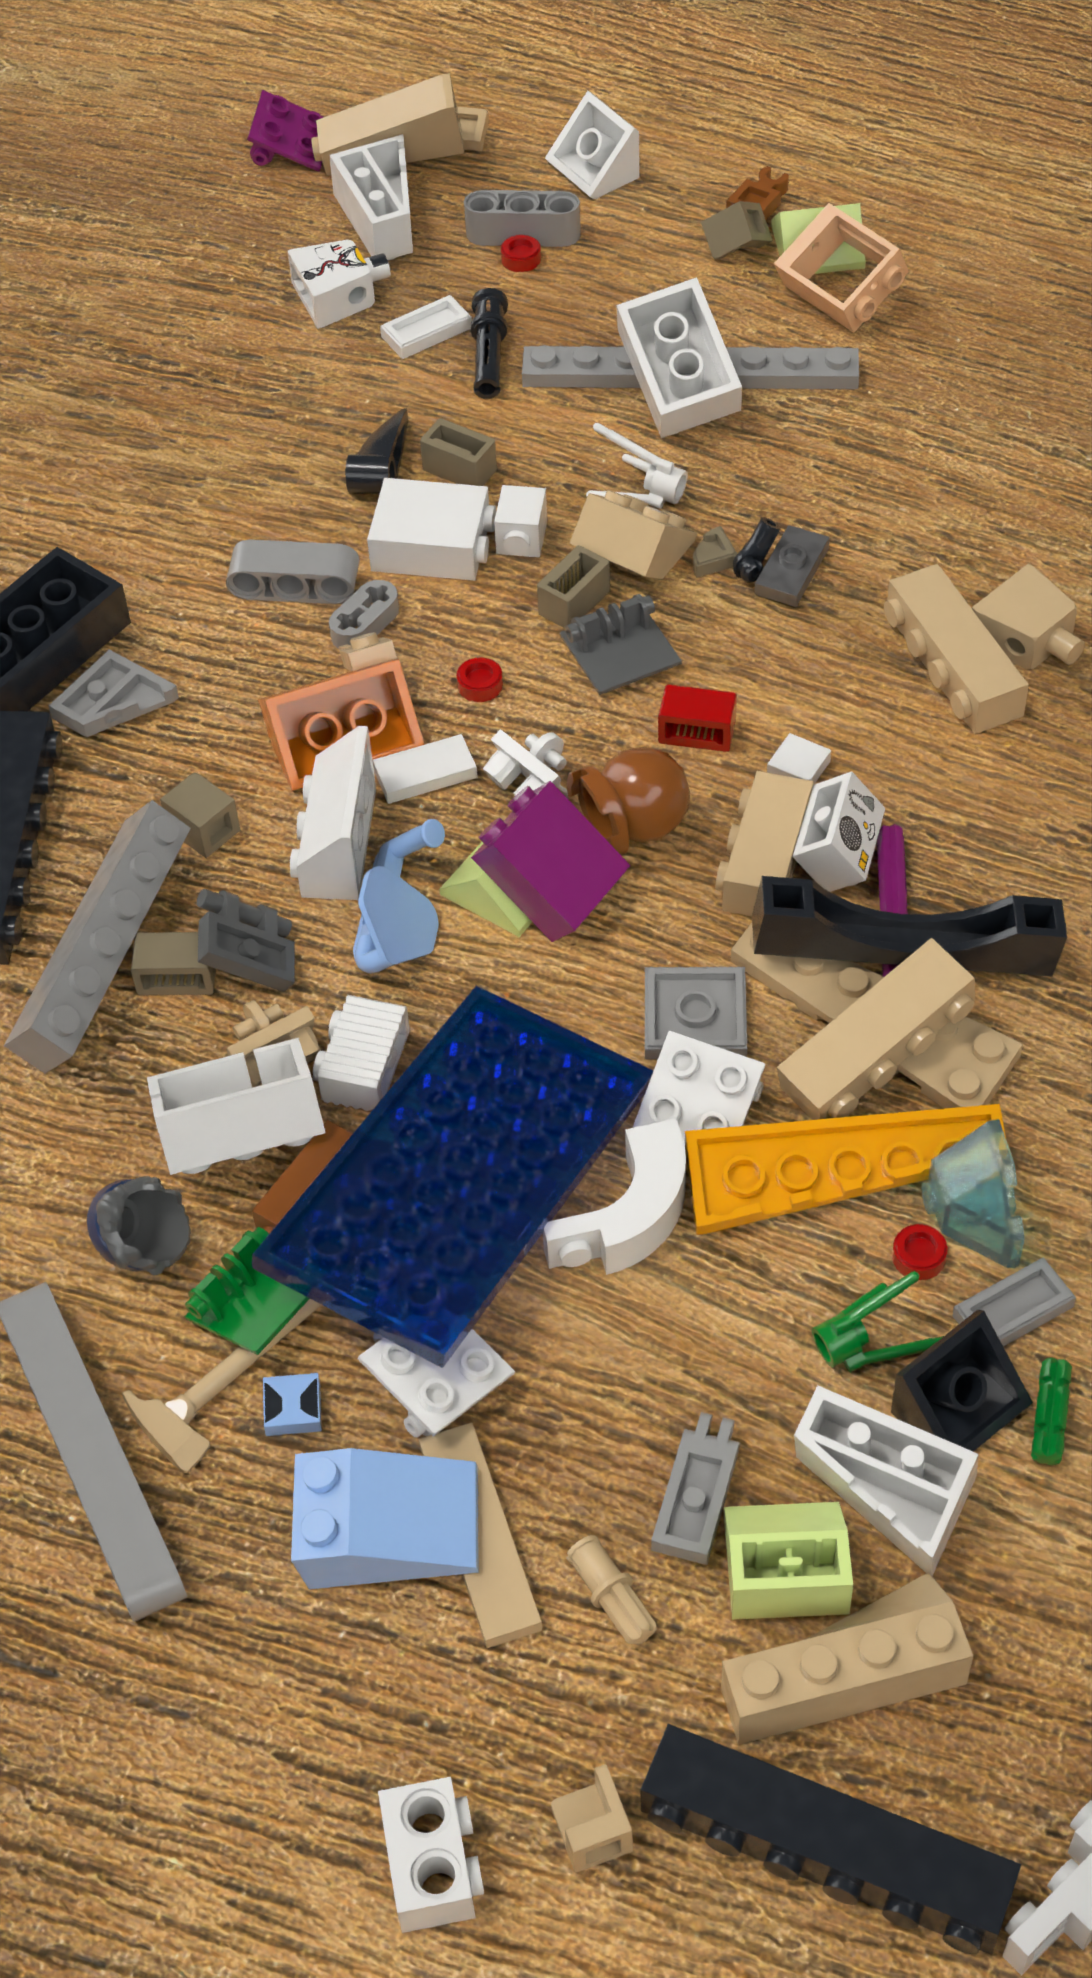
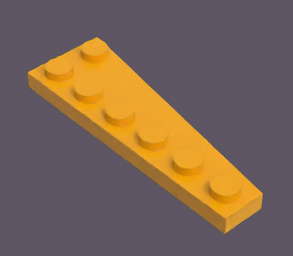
M1000 1104L685 1131L684 1139L696 1235L708 1234L1005 1161L1009 1152Z

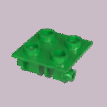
M257 1227L254 1232L246 1231L242 1235V1239L231 1249L234 1256L225 1253L221 1257V1262L225 1269L219 1265H214L210 1269V1273L195 1288L188 1292L190 1299L185 1303V1306L189 1312L184 1317L186 1320L259 1355L330 1277L323 1271L269 1248L273 1243V1238L266 1230Z

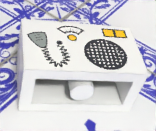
M852 771L813 785L792 857L820 886L829 892L866 881L885 807Z

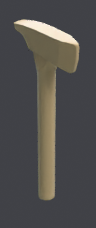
M328 1279L259 1355L239 1346L184 1394H180L178 1397L163 1403L160 1399L141 1400L130 1390L122 1393L126 1405L143 1432L182 1473H188L203 1458L210 1447V1443L206 1438L188 1426L197 1414L196 1412L337 1292L335 1285Z

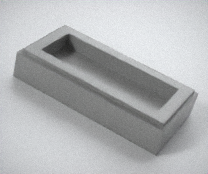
M1043 1257L954 1306L952 1316L960 1324L976 1310H984L1004 1347L1073 1308L1076 1297Z

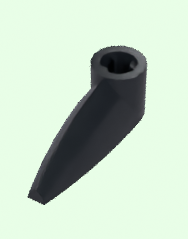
M407 408L398 411L375 430L365 441L357 455H348L345 475L349 494H380L384 478H398L408 425Z

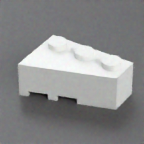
M404 135L329 155L333 194L370 255L374 256L384 253L387 260H393L399 256L413 253Z
M817 1385L794 1434L796 1457L924 1572L933 1576L976 1479L979 1454Z

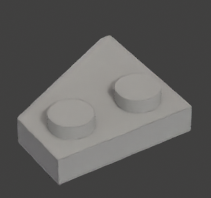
M109 649L49 705V709L54 720L85 737H89L171 704L179 696L175 684Z

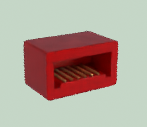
M666 685L658 715V742L667 745L729 752L736 723L737 694L727 691Z

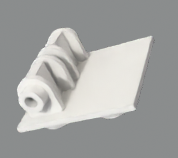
M668 1031L633 1128L677 1118L684 1141L685 1131L743 1126L752 1101L757 1102L761 1096L764 1083L760 1079L766 1064Z
M440 1296L358 1356V1360L408 1410V1417L404 1419V1426L416 1438L422 1434L434 1437L515 1374V1371Z

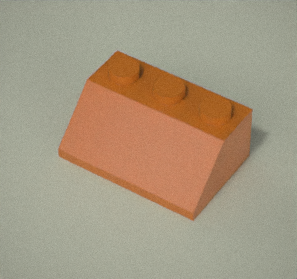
M399 659L386 661L354 672H347L258 699L272 747L292 791L303 788L305 775H312L316 755L358 726H368L372 761L373 759L424 745Z

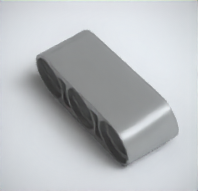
M478 190L469 193L464 199L466 237L475 245L501 246L511 236L528 235L538 240L540 246L564 247L575 244L581 236L580 201L571 192Z
M243 540L238 542L233 548L226 578V587L234 596L246 600L343 604L354 593L360 558L353 548L343 544Z

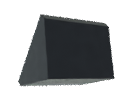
M978 1309L896 1374L891 1413L900 1421L974 1452L1033 1402L985 1311Z

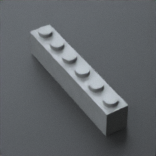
M153 800L124 821L4 1044V1047L45 1074L71 1058L75 1053L191 829Z

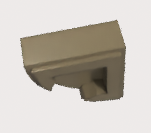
M721 526L706 532L703 535V540L694 551L693 570L696 578L733 567V560L737 552Z

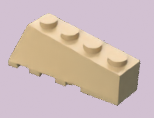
M926 1573L805 1640L722 1661L721 1691L738 1745L966 1685L973 1654L952 1599L929 1573Z

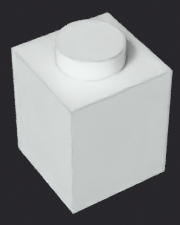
M502 485L494 521L496 554L540 557L547 525L546 488Z

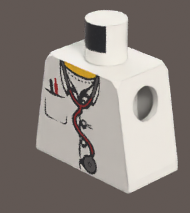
M348 239L288 250L292 284L317 329L371 307L375 302L373 282L391 276L389 263L384 253L363 258L354 241Z

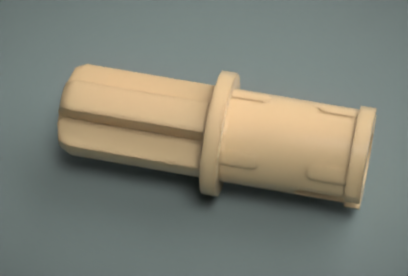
M590 1535L576 1542L568 1550L566 1559L574 1566L592 1592V1604L596 1608L604 1609L628 1644L640 1645L655 1633L656 1622L632 1590L631 1576L628 1573H621L600 1544L597 1536Z

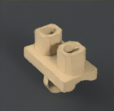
M254 1000L243 1005V1011L247 1020L232 1027L236 1037L241 1041L227 1047L226 1051L228 1056L243 1052L252 1088L262 1085L253 1049L299 1038L307 1064L315 1060L320 1048L312 1031L315 1017L308 1006L284 1017L278 1004L264 1011Z

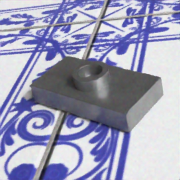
M788 525L755 582L754 595L797 607L829 549L830 537Z

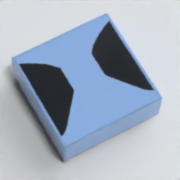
M318 1373L263 1377L264 1430L266 1436L322 1431L321 1392Z

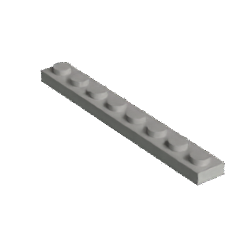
M524 346L522 387L641 388L624 346ZM726 347L742 389H858L859 387L858 348Z

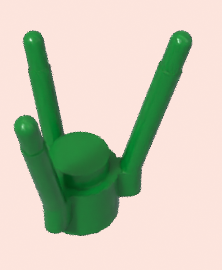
M915 1271L910 1272L890 1286L880 1283L836 1316L813 1327L811 1331L814 1342L826 1363L833 1368L844 1362L847 1370L851 1373L866 1364L923 1353L944 1337L928 1338L862 1352V1346L869 1343V1336L861 1320L919 1280V1274Z

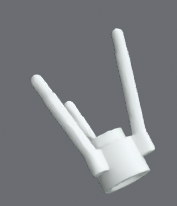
M600 423L593 425V429L639 457L636 458L629 454H624L622 456L624 462L646 472L644 489L649 490V494L616 493L630 495L659 509L663 507L665 501L672 504L679 502L687 483L688 472L686 470L674 467L673 462L659 458ZM590 490L586 493V496L591 493L605 497L607 491Z

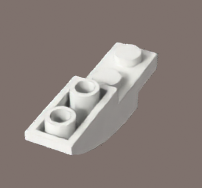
M1092 1800L1078 1812L1070 1824V1827L1075 1831L1068 1850V1854L1072 1858L1049 1881L1047 1887L1052 1893L1038 1908L1030 1901L1027 1902L1011 1918L1004 1929L1010 1936L1002 1957L1021 1976L1063 1932L1082 1950L1092 1941Z

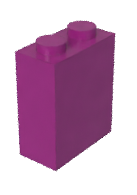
M548 781L534 791L530 786L522 789L508 803L507 806L512 811L504 821L500 817L497 818L480 834L479 839L483 844L471 858L551 942H554L574 932L626 872L630 864L551 781Z

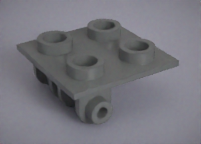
M640 594L634 595L633 598L620 602V609L616 603L609 604L608 614L601 607L596 612L583 617H574L571 619V624L566 625L565 630L560 632V637L599 695L682 664V660L649 615L655 612L653 600L649 595L644 597Z

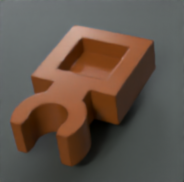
M766 166L762 168L759 172V181L754 182L746 179L726 200V208L739 201L760 203L765 220H767L781 205V196L788 191L789 174L784 173L779 179H771V167Z

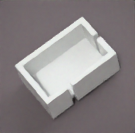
M299 1038L253 1049L262 1082L261 1086L252 1088L243 1052L147 1077L154 1118L170 1175L179 1172L196 1174L208 1169L216 1162L231 1158L248 1160L260 1155L265 1149L283 1144L286 1146H300L308 1143L313 1136L326 1133L312 1077Z

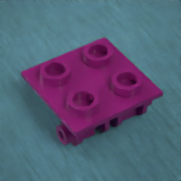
M262 90L247 138L248 141L253 143L250 150L253 162L256 165L264 166L270 163L274 154L277 153L319 172L322 161H315L311 138L318 137L316 120L324 117L317 112L309 111L291 103L282 96Z

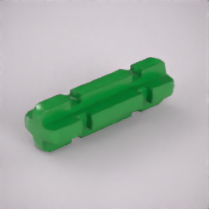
M1046 1358L1043 1360L1040 1369L1031 1457L1035 1462L1041 1464L1057 1465L1062 1461L1070 1394L1069 1384L1071 1383L1072 1366L1065 1359Z

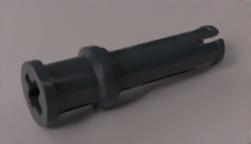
M485 288L474 294L471 305L475 317L471 321L470 332L476 340L475 382L473 388L474 393L478 397L491 399L500 393L501 342L506 337L508 329L507 322L504 319V315L508 311V299L498 289ZM487 300H490V311H487L486 308Z

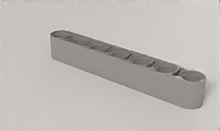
M47 1282L0 1301L1 1321L133 1622L187 1598V1593Z

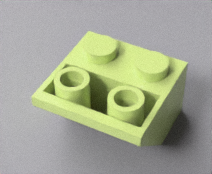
M839 1502L724 1507L732 1620L850 1614L853 1576L848 1529Z

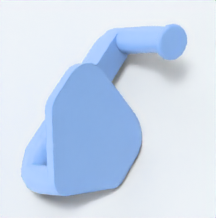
M428 819L423 825L417 826L385 842L375 857L373 868L364 875L358 899L362 914L353 947L354 960L361 971L369 974L377 973L391 966L426 956L433 951L439 926L437 912L430 900L400 878L405 856L426 846L437 848L444 842L445 830L438 820Z

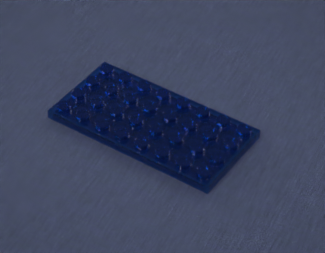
M475 986L252 1254V1268L443 1368L544 1232L547 1222L552 1221L645 1095L653 1070L479 986Z

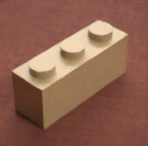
M756 771L752 788H743L738 807V817H742L741 824H732L727 842V853H731L729 862H720L716 877L715 889L723 891L722 911L752 917L762 876L793 878L797 861L792 856L813 788V781Z

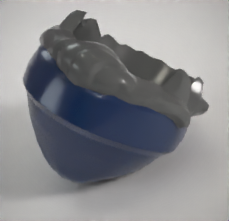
M143 1176L136 1179L115 1181L102 1188L90 1204L87 1214L89 1237L100 1255L120 1269L135 1272L148 1271L152 1275H159L163 1272L164 1268L172 1266L182 1257L191 1242L189 1217L185 1213L184 1205H182L181 1193L172 1189H165L157 1177Z

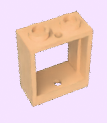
M830 203L827 204L774 263L785 287L853 333L863 322L868 321L874 315L881 302L891 291L896 290L902 284L905 276L909 273L898 247ZM845 241L877 262L878 265L848 299L842 303L809 281V279Z

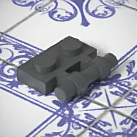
M208 889L200 891L197 898V906L208 912L199 920L198 962L285 992L295 983V942L285 939L291 931L292 921L279 916L274 908L263 904L257 907L239 901L238 895L225 890L219 893Z

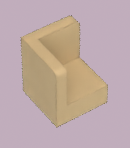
M606 1764L594 1768V1785L561 1796L551 1802L552 1813L575 1873L633 1852L632 1828Z

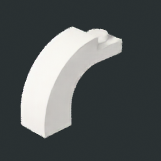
M677 1118L625 1129L626 1161L632 1177V1183L619 1200L597 1211L542 1223L544 1253L549 1269L560 1266L577 1267L587 1263L590 1259L601 1257L606 1275L642 1261L667 1239L678 1222L685 1199L686 1155Z

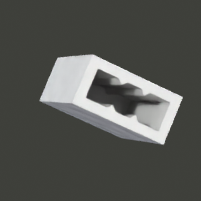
M384 478L367 538L371 571L475 581L479 563H486L488 558L489 538L486 534L487 532H494L496 506L489 505L488 487Z

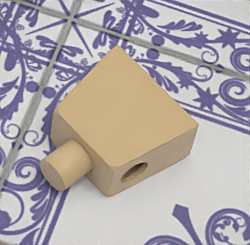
M1029 563L972 607V610L1011 662L1024 669L1036 668L1052 654L1066 664L1071 665L1080 657L1084 650L1085 642L1073 634L1077 614L1075 603Z

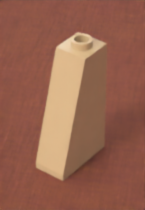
M450 73L441 74L316 120L318 137L311 138L315 161L323 162L327 176H331L329 155L402 134L404 135L406 163L464 153L461 122Z

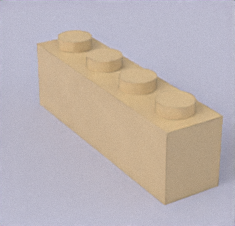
M938 563L889 580L888 598L884 603L886 619L892 627H897L904 636L910 653L914 657H919L925 665L933 685L936 688H941L946 694L957 718L964 719L972 732L977 734L1024 717L1029 684Z
M933 938L929 939L777 1066L780 1088L812 1120L848 1117L857 1107L858 1099L872 1087L879 1089L887 1084L897 1072V1066L911 1054L918 1056L925 1052L934 1042L938 1031L949 1022L952 1024L960 1022L969 1014L975 1003V978Z

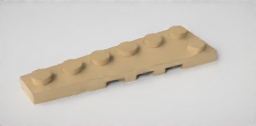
M752 923L731 949V962L738 967H745V972L781 997L794 1002L797 1008L816 1021L824 1019L830 1023L884 978L851 961L754 954ZM965 1017L956 1024L949 1022L936 1033V1038L931 1046L918 1056L911 1054L897 1066L898 1069L895 1075L901 1072L921 1086L922 1094L944 1109L988 1105L1020 1058L1023 1044Z

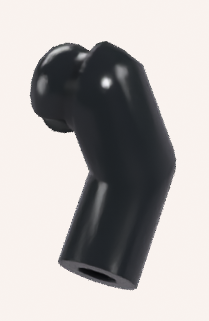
M766 517L760 519L752 536L733 560V571L736 577L742 578L747 583L757 581L763 570L762 563L781 530V526Z

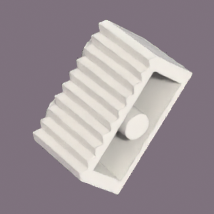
M352 995L346 996L343 1011L335 1010L332 1014L328 1030V1036L331 1041L328 1044L327 1052L320 1050L317 1053L313 1066V1080L319 1082L321 1099L324 1102H333L335 1105L342 1104L345 1107L352 1106L355 1109L362 1108L365 1111L372 1110L374 1113L381 1112L410 1031L407 1006Z

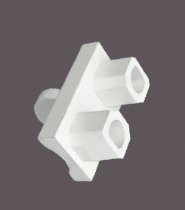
M501 729L492 737L491 741L497 748V751L491 756L483 770L489 779L501 789L505 790L521 773L527 779L513 793L514 796L526 786H530L534 791L548 781H551L567 799L570 798L568 797L567 790L560 785V776L550 769L553 766L556 770L560 771L567 764V760L561 756L564 742L554 732H548L538 738L535 734H530L525 740V745L530 748V751H527Z

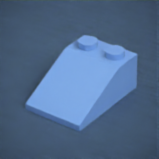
M354 1448L295 1454L291 1562L308 1589L479 1573L478 1466L476 1462Z

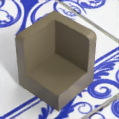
M739 201L701 222L714 259H721L742 247L761 248L773 241L760 203Z
M198 773L189 775L160 799L161 806L191 828L184 843L205 858L209 857L240 831L235 800Z

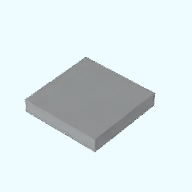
M645 967V1059L659 1058L668 1031L747 1057L745 967Z

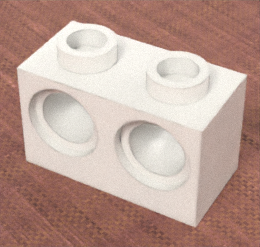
M451 1777L378 1791L397 1915L402 1933L476 1918L472 1897L483 1895L484 1889L478 1856L465 1858L461 1836L474 1834L467 1796L454 1797ZM425 1814H436L443 1819L440 1827L429 1833L418 1832L412 1828V1825L417 1818ZM443 1873L454 1879L452 1886L440 1894H431L422 1889L424 1881L433 1874Z

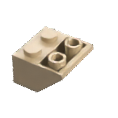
M607 490L605 497L591 493L588 494L569 544L582 546L613 563L643 576L663 579L694 543L698 533L684 527L687 519L665 510L659 511L649 507V503L630 495H621Z

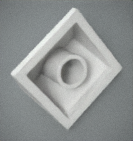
M587 91L545 159L589 197L597 199L639 178V131L597 96Z

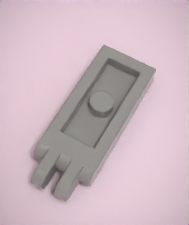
M701 1412L696 1430L684 1429L652 1536L651 1551L708 1565L737 1461L740 1442L731 1440L735 1420L723 1417L718 1436L716 1437L709 1435L713 1415Z

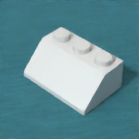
M368 726L356 727L316 755L312 775H305L303 800L307 804L306 812L299 811L297 816V839L301 840L300 848L292 849L290 856L291 878H298L301 898L359 899L376 794Z

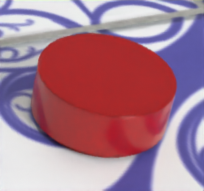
M515 235L506 239L501 245V262L503 266L514 272H527L535 269L541 262V246L539 241L528 235Z
M478 657L469 659L462 663L457 670L458 691L461 696L469 701L486 702L497 697L502 691V669L497 662L489 658Z
M923 1224L907 1226L894 1239L892 1250L894 1266L904 1276L915 1271L920 1276L919 1280L931 1279L937 1276L945 1266L948 1251L947 1242L944 1236L931 1226Z

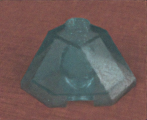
M991 1120L931 1160L928 1182L922 1183V1198L926 1212L928 1214L935 1213L942 1234L1008 1269L1019 1267L1025 1238L1022 1217L1019 1215L1011 1217V1215L1015 1214L1016 1209L1013 1186H1018L1015 1164L1000 1120Z

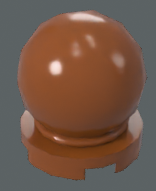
M646 746L621 751L607 761L602 772L593 765H587L570 772L567 777L568 797L578 796L583 816L621 856L626 855L629 849V840L645 843L663 839L680 824L689 809L690 789L684 769L668 753Z

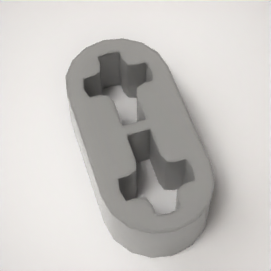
M373 580L365 583L352 594L329 618L330 636L333 645L339 649V646L351 645L350 639L374 632L378 635L399 613L396 587L385 580Z

